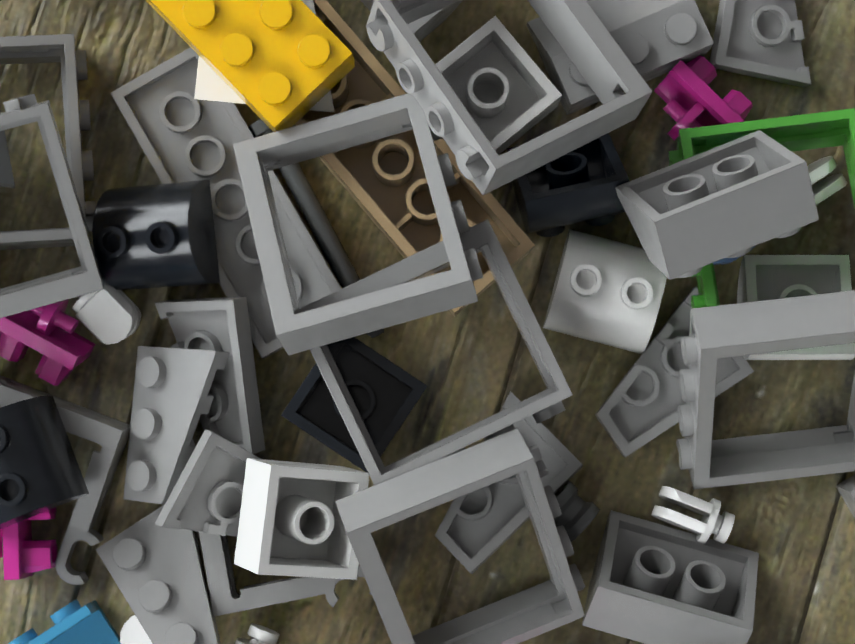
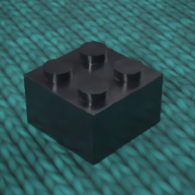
M355 337L328 344L327 346L380 457H382L428 386ZM315 363L281 416L368 473Z

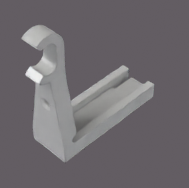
M0 375L1 407L34 397L53 396ZM53 396L66 432L102 446L100 452L93 451L84 478L89 494L77 499L55 561L57 574L63 581L72 585H82L89 580L86 572L74 570L70 560L77 541L83 540L89 543L90 546H93L104 540L103 536L94 530L93 527L127 445L130 425Z
M198 531L214 616L325 594L328 603L334 607L339 599L335 586L339 581L346 579L291 577L244 586V589H240L241 594H239L236 588L227 535L221 536ZM359 565L357 577H364Z

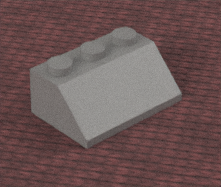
M586 0L645 82L670 72L680 60L687 64L698 56L705 57L714 44L695 0ZM538 17L527 22L526 25L552 84L562 94L560 102L566 116L600 102L541 18Z
M760 130L615 187L617 196L649 261L669 280L691 277L699 273L706 265L723 258L743 256L753 246L773 238L790 237L798 233L801 227L819 220L807 162Z
M611 510L590 580L582 626L644 644H747L754 626L759 553L727 543L723 544L713 539H708L705 544L696 541V534Z

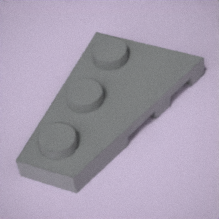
M720 0L710 63L716 69L803 88L811 85L809 66L805 67L801 45V41L805 39L802 20H798L795 0Z
M696 286L688 293L595 414L621 455L625 458L677 424L678 405L686 404L682 399L679 382L680 369H688V365L684 364L682 356L681 337L689 336L690 311L692 309L691 296L699 295ZM743 356L717 359L715 397L754 372Z
M246 296L172 299L156 302L155 306L160 319L168 318L177 343L173 344L172 348L230 352L224 370L217 369L210 387L209 394L213 395L214 399L209 413L200 415L199 420L203 430L213 431L252 454L265 450Z
M138 346L124 500L165 504L196 447L192 438L200 415L209 413L214 396L209 394V390L217 369L224 370L230 352Z
M510 391L502 406V410L521 401ZM533 415L513 424L515 429L518 428L528 447L538 445L542 459L549 472V475L542 477L541 481L543 487L550 485L554 494L583 467V464L541 422L536 423ZM513 475L454 499L435 534V537L471 574L530 519L517 476Z
M205 429L155 525L164 528L186 529L207 534L237 537L247 458H261L213 431Z
M164 505L95 549L152 644H221L216 619L213 615L210 593L206 587L200 559L202 558L198 540L195 538L193 530H178L155 525Z

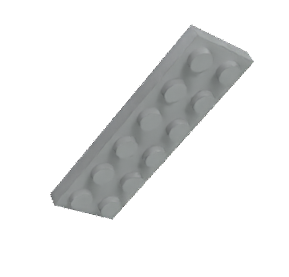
M190 47L112 91L111 95L162 184L210 180L220 278L219 284L227 297L246 296L251 338L259 354L265 359L284 347L276 336L233 147L235 143L254 137L234 103L194 99L199 55ZM271 170L268 171L299 307L302 308L340 290L341 287L277 176Z

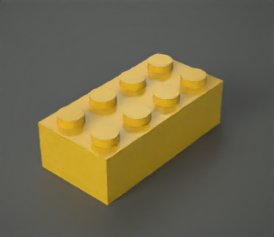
M145 0L273 132L292 127L355 67L353 53L301 0Z

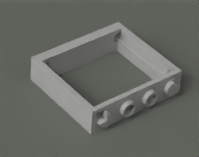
M374 0L366 24L367 33L373 46L378 51L384 52L395 68L402 88L407 93L413 94L425 111L431 130L434 134L445 140L456 157V163L460 172L465 178L474 182L482 195L635 120L653 92L586 0H528L603 105L499 156L407 25L460 0Z
M74 34L0 37V65L61 62L67 161L88 231H92L96 201H86L84 181H94L92 150H82L81 131L91 130L89 100H79L78 89L79 80H88L86 50H76ZM69 227L0 231V250L75 246Z
M403 94L233 144L276 336L288 356L478 302L473 281L483 278L475 247L464 250L460 237L461 233L468 232L470 229L461 199L451 202L447 187L457 184L448 153L437 154L434 141L442 139V137L437 136L431 130L425 111L413 94ZM413 129L451 270L301 312L268 171Z
M35 94L3 102L6 112L0 113V131L38 122L81 266L1 288L0 318L104 289V280L98 266L92 240L50 101L37 103Z
M488 219L470 227V231L460 234L464 250L475 247L476 253L482 252L547 389L385 467L328 346L324 345L310 349L374 485L462 451L466 446L483 438L487 441L515 429L514 423L533 415L537 424L565 411L562 400L573 395ZM444 241L300 308V311H308L427 277L449 267L450 263Z
M855 290L691 309L689 336L681 337L682 356L684 364L688 365V369H680L679 371L681 395L686 404L678 405V422L681 435L684 438L677 439L676 444L679 452V467L681 470L689 469L693 490L855 471V370L846 425L712 440L717 359L855 343Z
M518 428L335 501L347 536L392 644H519L585 617L578 591L583 590L585 584L576 564L568 565L567 557L574 555V550L564 526L556 527L554 518L561 516L562 512L551 486L543 487L541 481L542 477L549 475L548 468L542 459L538 445L528 447ZM516 475L551 580L412 636L371 533Z

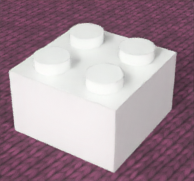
M496 16L435 64L498 155L557 108L562 94Z
M247 458L234 564L258 575L357 580L359 562L347 536L335 501L367 489L369 473L345 466Z

